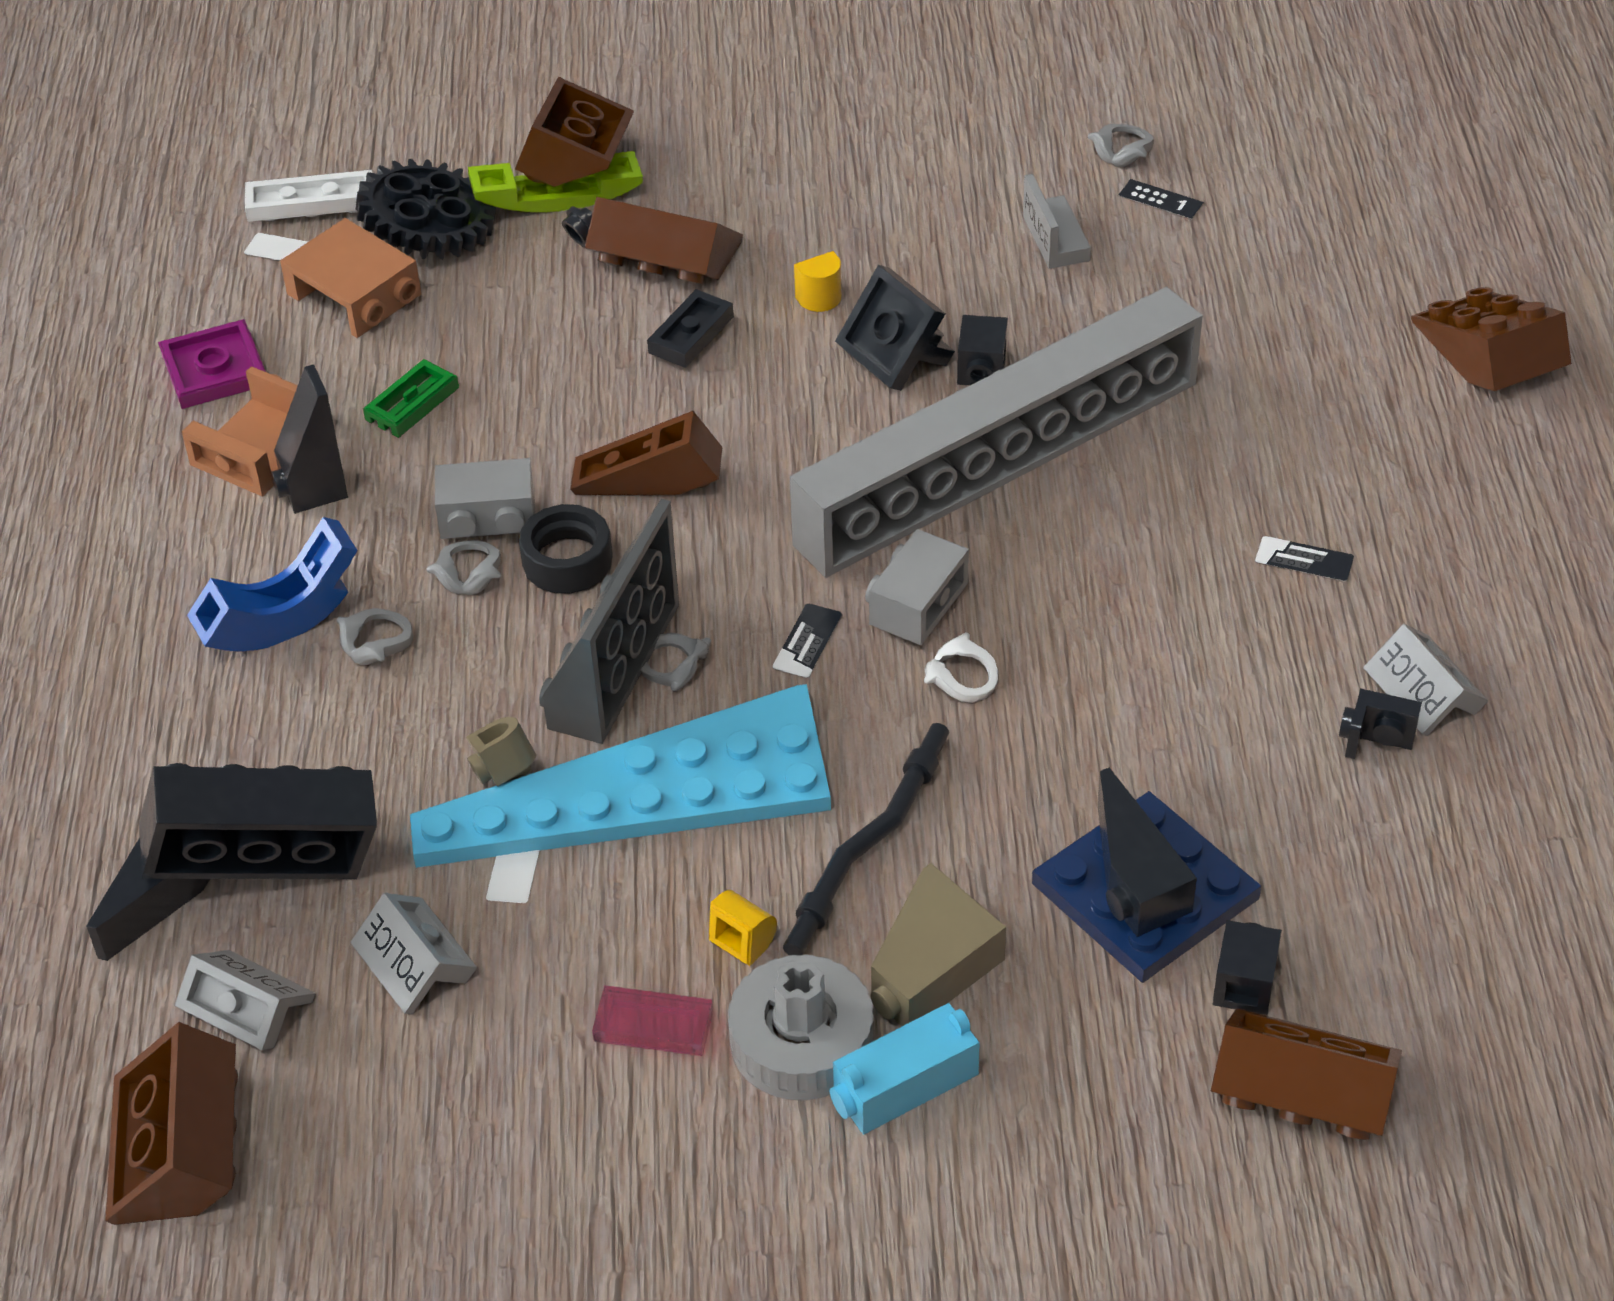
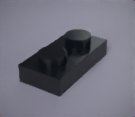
M695 289L647 339L648 353L686 368L734 317L733 303Z

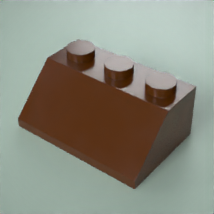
M558 77L530 129L515 170L524 173L533 182L547 183L553 187L607 170L633 116L634 110Z
M596 197L585 248L598 252L597 261L623 267L624 259L639 262L637 270L662 276L664 268L679 271L677 279L703 285L704 277L720 279L741 244L743 234L719 223Z
M1236 1008L1225 1024L1210 1091L1222 1094V1102L1236 1108L1255 1110L1257 1104L1280 1109L1278 1116L1284 1120L1303 1125H1312L1315 1118L1336 1124L1335 1131L1342 1135L1369 1140L1371 1133L1383 1135L1402 1050Z
M178 1022L114 1076L105 1222L120 1225L198 1216L232 1190L236 1175L233 1165V1138L237 1128V1120L234 1116L235 1087L238 1081V1072L235 1069L236 1044Z

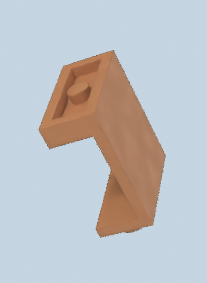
M346 218L280 260L287 294L300 301L317 289L340 303L347 309L351 335L356 338L422 294L416 260Z
M251 366L246 371L252 399L218 431L193 420L182 430V435L191 466L263 497L274 486L271 471L278 469L274 449L298 385L288 382L275 374H269Z

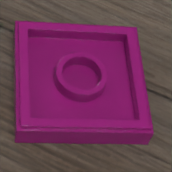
M245 319L158 342L161 356L181 409L250 391L246 371L251 366L266 372Z

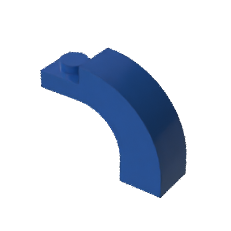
M323 517L297 558L281 573L265 581L252 584H238L210 578L187 616L205 647L226 651H253L269 648L307 632L334 611L349 592L340 577L349 567L358 550L338 520Z

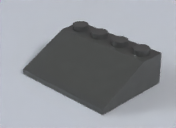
M665 499L659 501L623 555L613 574H608L604 578L600 589V597L593 609L588 608L585 611L581 620L580 631L573 643L569 642L565 645L561 654L560 666L553 678L548 677L543 683L539 703L541 707H544L547 729L603 744L642 674L641 668L646 662L648 663L660 634H664L679 607L671 501Z

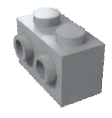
M530 458L435 465V509L440 539L520 533L527 520L535 514V491Z
M916 529L905 545L900 544L896 547L890 564L881 575H875L867 587L865 599L869 603V625L922 645L968 584L969 549Z

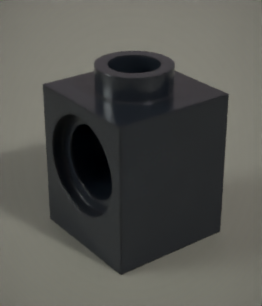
M962 316L958 345L957 385H972L1005 368L1007 317Z
M1226 920L1212 1005L1230 1009L1238 1008L1268 1015L1282 930L1264 927L1257 923H1241Z

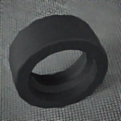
M560 504L544 508L531 516L521 528L519 547L522 567L527 579L540 589L552 593L571 594L587 590L602 581L611 569L613 552L610 529L606 520L593 509L574 504ZM562 539H580L593 545L590 550L582 555L569 559H554L540 553L543 547L551 542Z

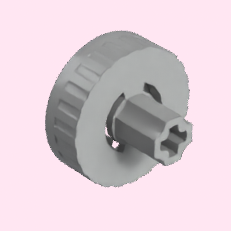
M805 954L798 956L789 955L770 960L766 964L758 966L741 980L740 985L732 994L731 1003H729L728 1028L733 1061L747 1081L770 1095L790 1100H811L830 1095L829 1090L834 1087L833 1062L874 1041L873 1004L866 986L847 967L825 957ZM769 1004L774 1006L773 1011L769 1009ZM773 1023L778 1033L784 1036L786 1039L797 1042L809 1041V1043L795 1044L780 1039L776 1036V1034L773 1031Z

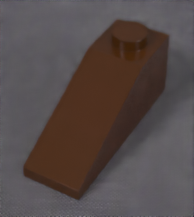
M693 410L576 456L570 490L575 495H680L696 488L705 487L719 480L723 447Z

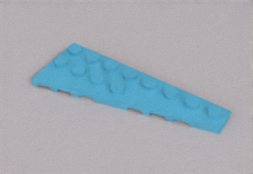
M807 684L796 685L505 782L499 786H493L410 814L413 857L415 866L418 868L535 850H548L831 810V796Z

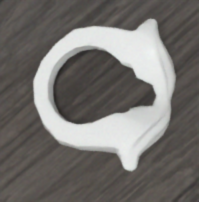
M963 633L944 644L938 650L935 659L928 662L925 668L926 676L924 683L936 684L948 695L961 702L974 703L984 700L993 693L998 683V669L995 659L985 649L970 641L969 633ZM955 655L973 657L986 667L988 682L979 688H967L954 679L942 662Z

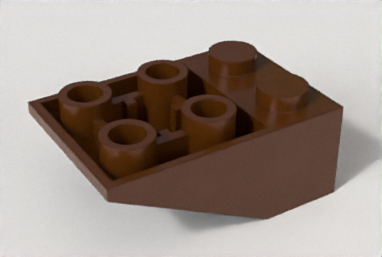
M1480 287L1467 291L1465 293L1466 297L1456 301L1441 300L1433 302L1427 306L1428 310L1411 316L1412 323L1468 383L1492 391L1506 388L1572 364L1566 314L1563 311L1546 307L1544 302H1527L1520 300L1518 295H1502L1493 292L1492 288Z

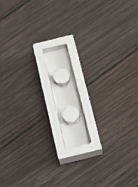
M372 170L245 182V212L247 221H274L282 218L315 217L322 214L342 212L357 213L358 211L355 210L360 181H366L367 173H372Z

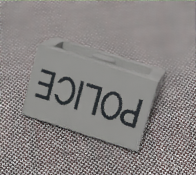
M1024 175L1023 217L1048 269L1090 261L1091 247L1065 196L1045 199L1034 175Z
M1403 624L1363 667L1386 694L1422 702L1417 729L1426 736L1435 729L1454 707L1475 715L1488 702V699L1429 635L1406 624Z
M383 893L350 942L404 1014L414 1013L435 981L466 984L477 968L426 902L420 897Z
M230 950L191 955L174 1006L260 1050H267L275 1047L288 1007L312 1003L315 992Z

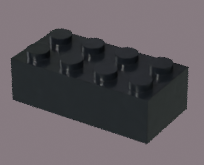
M183 763L153 766L139 820L142 879H357L377 828L372 771L353 770L346 766H336L329 769H300L292 765H283L276 768H246L238 764H229L222 767H191Z

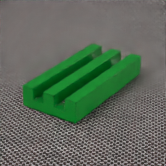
M423 359L363 408L364 418L371 424L377 420L378 427L384 431L390 427L392 435L399 438L459 388L458 376Z

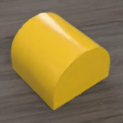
M834 251L794 264L795 298L802 307L814 312H824L835 308L840 303L841 261Z
M726 890L710 902L709 941L743 963L751 966L771 944L777 929V919L733 890Z

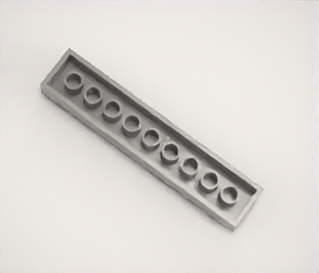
M1165 287L1075 333L1069 334L1067 337L1039 351L1033 352L1028 357L1002 370H998L992 375L960 389L926 408L920 409L891 426L882 428L877 433L845 447L811 466L803 468L790 476L792 545L827 578L915 532L916 529H921L1196 385L1203 315L1171 289Z

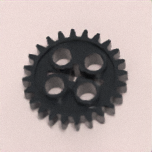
M408 159L407 166H402L397 161H392L391 170L379 165L377 174L368 172L366 181H360L355 210L358 211L357 221L364 222L363 229L368 232H374V235L381 240L387 239L388 244L395 248L398 246L404 247L406 255L411 254L415 250L420 252L422 259H426L429 252H434L440 260H443L447 251L456 257H461L462 248L474 252L476 243L484 245L486 243V236L492 235L496 207L475 199L469 177H462V168L451 172L447 170L448 165L445 162L437 168L432 167L429 159L425 160L423 166L417 165L413 159Z

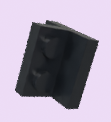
M878 265L835 340L838 345L889 388L900 391L903 389L919 360L947 366L955 353L951 347L941 340L944 334L937 329L946 313L892 269L882 265Z

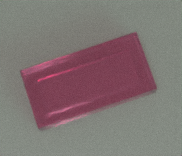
M604 985L592 1029L593 1041L703 1056L713 1015V999Z

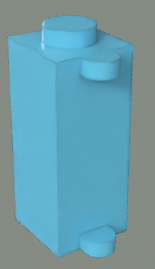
M947 1003L834 1061V1087L829 1090L831 1100L840 1116L844 1119L851 1117L864 1135L979 1075L980 1042L971 1032L970 1022L962 1009L955 1011L950 1003Z

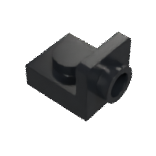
M1360 688L1356 707H1345L1341 721L1339 737L1348 739L1345 757L1356 758L1361 739L1377 742L1385 746L1412 750L1422 702Z

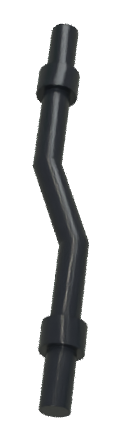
M933 723L920 747L914 748L910 752L903 766L905 775L886 810L836 848L813 892H808L804 895L796 910L797 921L783 945V950L788 955H803L815 931L825 926L834 908L832 900L852 863L903 823L922 785L931 781L939 765L937 756L949 736V730L945 725Z

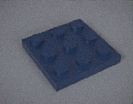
M1150 791L1136 799V802L1196 876L1197 882L1192 913L1139 937H1136L1124 920L1119 921L1116 919L1106 900L1107 886L1100 825L1032 871V884L1142 983L1226 924V920H1231L1259 900L1261 885Z

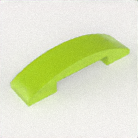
M634 151L615 153L607 170L555 187L547 183L533 182L525 175L514 176L510 163L468 167V175L476 200L498 208L522 212H560L568 210L572 206L576 208L595 205L596 197L613 199L643 183V175Z

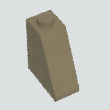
M930 863L921 871L871 965L870 997L874 1007L884 1018L888 1020L893 1018L901 1026H904L947 1004L1005 960L1006 926L936 866Z

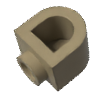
M515 717L497 719L466 737L474 751V754L467 757V760L482 784L492 779L496 786H499L504 782L523 777L529 773L531 764L536 758L533 747Z

